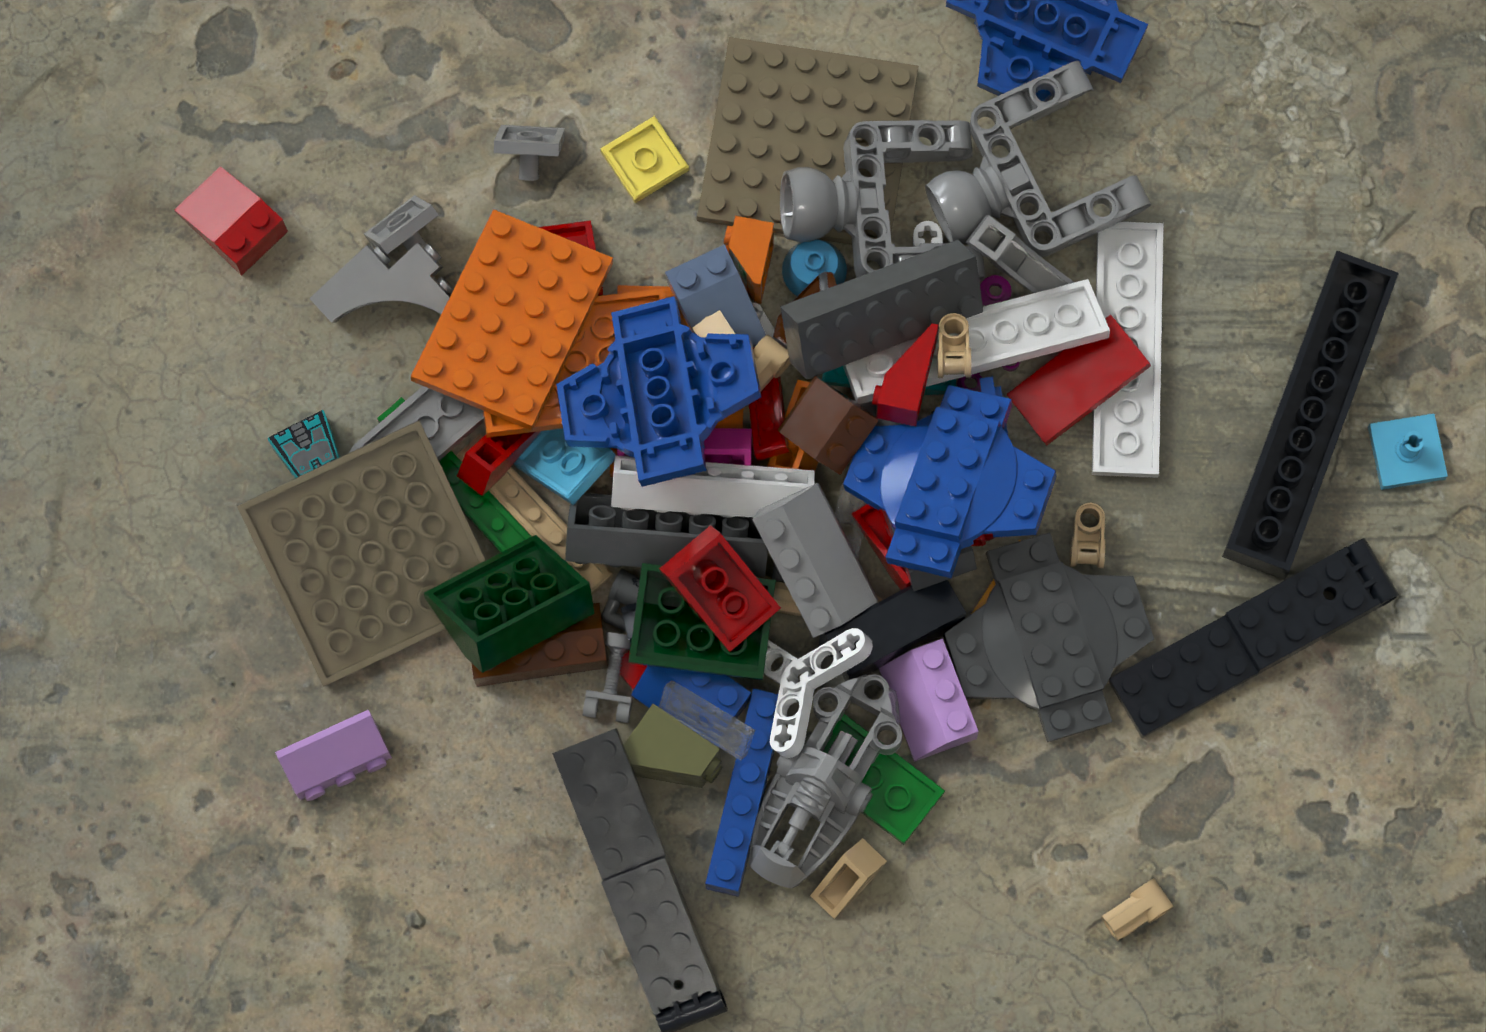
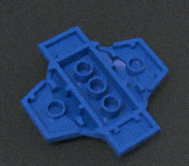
M1116 0L946 1V7L975 19L974 24L982 39L977 87L997 96L1074 61H1080L1086 74L1091 75L1092 71L1121 83L1148 28L1147 23L1120 12ZM1039 90L1036 93L1037 98L1043 102H1047L1053 96L1048 90Z
M675 296L611 312L615 341L607 349L609 354L604 362L598 366L592 363L556 384L564 438L568 447L618 448L626 455L635 458L638 481L641 487L707 471L703 451L705 449L704 440L711 434L719 421L762 397L749 335L708 333L706 337H699L688 326L681 324L678 302Z
M948 385L940 407H936L933 414L919 420L916 427L904 424L875 426L853 456L843 485L845 491L878 511L882 509L886 512L891 526L895 530L886 554L887 563L952 578L961 550L973 545V540L982 534H993V537L1037 535L1057 476L1054 469L1012 445L1010 438L1004 431L1012 408L1011 399Z

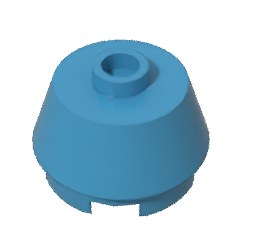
M819 239L811 242H800L793 246L786 254L782 265L784 282L788 289L796 296L820 273L832 272L837 285L844 283L847 275L846 261L840 250L833 244Z

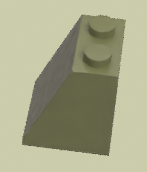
M655 704L651 705L624 743L636 777L703 788L707 781L712 784L723 768L720 766L722 762L720 748Z

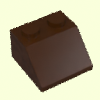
M815 376L778 428V431L811 457L841 475L879 420L867 408Z

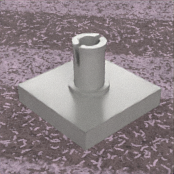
M501 125L494 139V153L520 154L518 178L525 181L538 180L539 156H559L565 141V128Z
M414 195L365 232L364 235L371 245L378 246L386 254L390 253L401 243H403L407 251L416 243H422L425 247L427 244L418 231L435 219L438 213L431 204Z

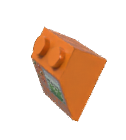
M735 216L733 226L727 225L724 244L748 294L755 303L761 304L774 248V223Z

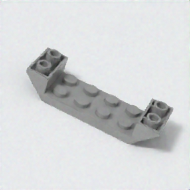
M422 386L355 443L349 453L420 420L439 461L484 423L483 410Z

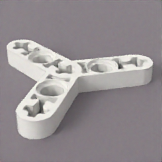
M858 628L849 629L799 659L768 640L764 674L780 684L770 735V745L772 749L784 758L795 757L803 749L814 690L864 661L872 652V641L863 631ZM828 655H833L832 664L826 669H821L823 659ZM783 657L782 666L776 671H771L773 661ZM799 702L798 712L791 717H787V710L790 705Z

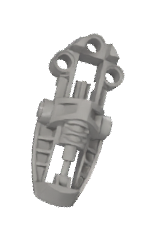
M865 674L847 680L835 688L824 687L814 695L813 710L819 722L798 755L792 758L779 757L776 764L778 766L777 772L763 799L756 820L748 865L764 879L786 888L792 889L797 887L827 860L849 832L860 812L863 813L873 796L871 793L872 788L862 783L863 778L879 753L892 755L899 750L902 743L897 694L880 675ZM871 685H877L883 690V695L878 699L872 700L865 695V689ZM824 698H832L838 704L837 708L832 712H824L818 705ZM852 702L878 717L851 765L848 767L845 763L858 742L852 735L840 731L828 754L823 752L830 740L836 724L841 720L849 704ZM884 730H890L895 733L897 738L894 743L884 745L879 742L878 734ZM789 805L796 808L788 822L791 826L783 841L777 840L770 851L766 849V845ZM810 817L821 823L798 866L789 862L795 850L791 848V844L798 831H803Z

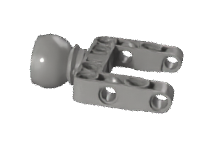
M1080 61L1066 64L974 108L971 113L969 128L983 158L980 168H974L973 174L957 170L944 172L934 177L925 185V191L932 210L949 242L959 240L962 244H965L985 216L990 215L999 219L1001 215H1004L1014 220L1024 243L1039 256L1046 257L1126 220L1151 206L1137 175H1134L1051 213L1011 132L1012 128L1031 119L1035 122L1068 106L1069 101L1084 95L1090 90H1094ZM1039 90H1048L1053 95V99L1043 102L1037 98L1036 93ZM982 117H989L994 121L995 125L990 129H983L978 125L977 121ZM998 145L1004 146L1009 151V154L1006 157L998 158L993 155L992 148ZM1023 203H1032L1036 206L1037 213L1030 216L1025 215L1021 212L1020 206ZM1097 204H1104L1110 209V214L1100 217L1095 214L1093 207ZM1045 231L1049 233L1052 241L1048 244H1040L1035 240L1034 235L1037 232Z
M960 120L862 121L856 123L844 142L843 150L846 173L842 178L837 175L832 181L825 173L811 167H797L786 170L783 173L780 188V218L784 237L797 242H811L825 236L832 228L838 233L844 229L852 238L856 277L875 271L868 266L867 261L869 260L877 262L881 269L947 244L920 243L918 247H895V244L891 243L889 211L885 210L883 192L886 186L884 163L962 161L969 159L973 156L970 123ZM919 137L929 139L932 145H924ZM856 138H863L868 142L869 146L859 145ZM859 169L868 170L872 177H864L859 172ZM864 230L874 231L878 238L871 239L867 237ZM965 246L976 256L979 281L984 280L983 255L972 247Z

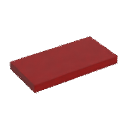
M1111 314L1105 318L1110 329L1109 338L1063 350L1006 394L1046 446L1151 367L1149 361Z

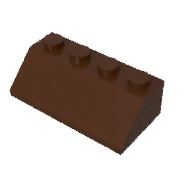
M593 603L595 611L593 615L484 673L472 664L473 679L476 686L480 687L606 669L608 667L600 603Z

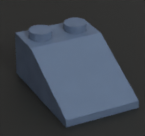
M725 244L665 272L667 283L693 333L695 332L692 327L700 323L705 317L720 310L735 334L749 335L752 347H755L766 336Z

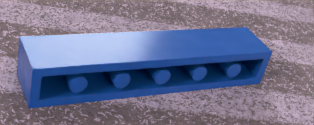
M753 688L705 882L707 890L736 897L740 896L753 832L762 805L775 752L770 745V735L778 694Z

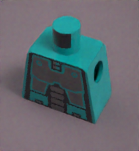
M324 410L267 438L274 452L294 478L340 457Z

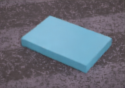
M562 428L541 431L516 460L514 465L574 505L614 462L616 454L610 448L568 447Z

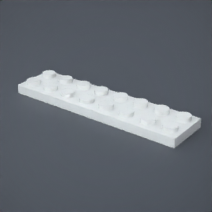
M1119 222L1097 233L1096 299L1104 318L1110 314L1149 361L1151 367L1093 410L1092 475L1158 478L1163 223Z
M1086 279L984 306L982 313L967 318L969 324V348H971V375L1109 338L1110 329L1089 280ZM939 329L926 387L965 376V374L944 375L943 378H938L937 348H939ZM950 333V334H948V335H950V336H957V335H959V334H957V333ZM919 337L843 366L857 403L863 404L873 400L876 385L882 386L885 373Z

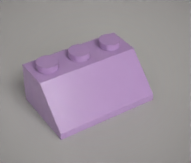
M943 639L912 649L879 668L881 676L887 681L889 687L896 691L899 703L900 726L914 762L977 739L978 728Z
M369 710L275 752L295 794L300 800L306 798L307 801L325 794L324 789L334 784L340 787L351 783L356 779L355 775L362 771L368 770L370 773L387 765L386 760L392 758Z

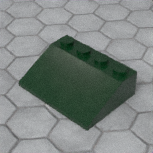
M537 535L424 592L425 599L461 652L482 673L595 613L590 583Z
M642 563L629 663L763 680L771 617L729 652L659 570L662 565ZM757 578L774 599L776 580Z

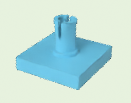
M1435 414L1369 424L1368 431L1381 490L1446 480L1448 475Z

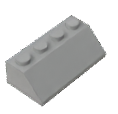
M819 483L813 484L760 509L752 520L813 638L843 625L878 602V598Z

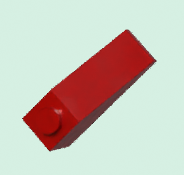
M932 323L885 373L882 386L876 385L872 405L877 406L878 419L916 427L937 344L938 324Z
M541 431L488 438L487 435L483 436L465 453L457 477L483 496L505 475Z

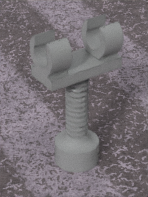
M606 632L605 645L610 648L611 652L606 673L608 676L605 679L606 686H604L603 692L586 690L583 716L596 718L600 698L618 701L615 721L629 723L633 697L618 695L616 690L618 687L617 683L619 682L617 680H619L618 677L620 676L619 670H621V657H623L622 654L625 650L630 649L631 642L628 640L627 635Z

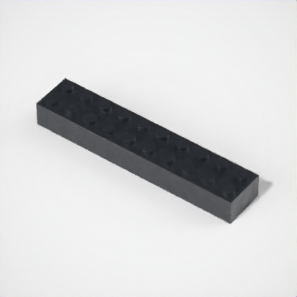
M1336 251L1222 555L1223 558L1282 580L1286 579L1399 274L1398 272Z

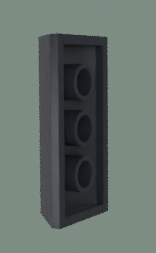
M948 580L917 591H913L910 585L872 605L843 625L825 632L824 635L828 642L849 629L858 628L871 639L873 647L870 655L864 661L842 673L844 680L847 681L865 674L868 675L906 652L943 635L965 619L966 611Z

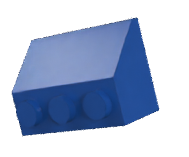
M647 666L631 696L648 708L655 704L697 734L718 746L750 702L751 692L725 675Z

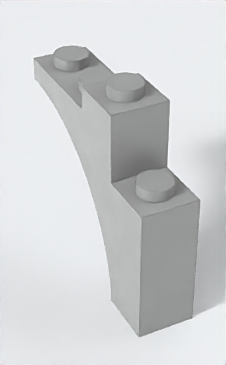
M990 215L982 219L966 241L967 245L991 261V264L1032 293L1074 283L1029 248L1015 233Z
M416 243L392 267L388 265L391 259L378 246L373 249L372 246L366 245L309 299L331 323H336L354 310L386 301L410 302L425 306L442 314L454 289L443 277H440L438 280L434 277L443 268L438 262L442 257L429 243L425 247L422 243Z

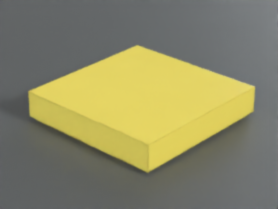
M655 116L600 149L602 155L634 203H637L689 171V166Z

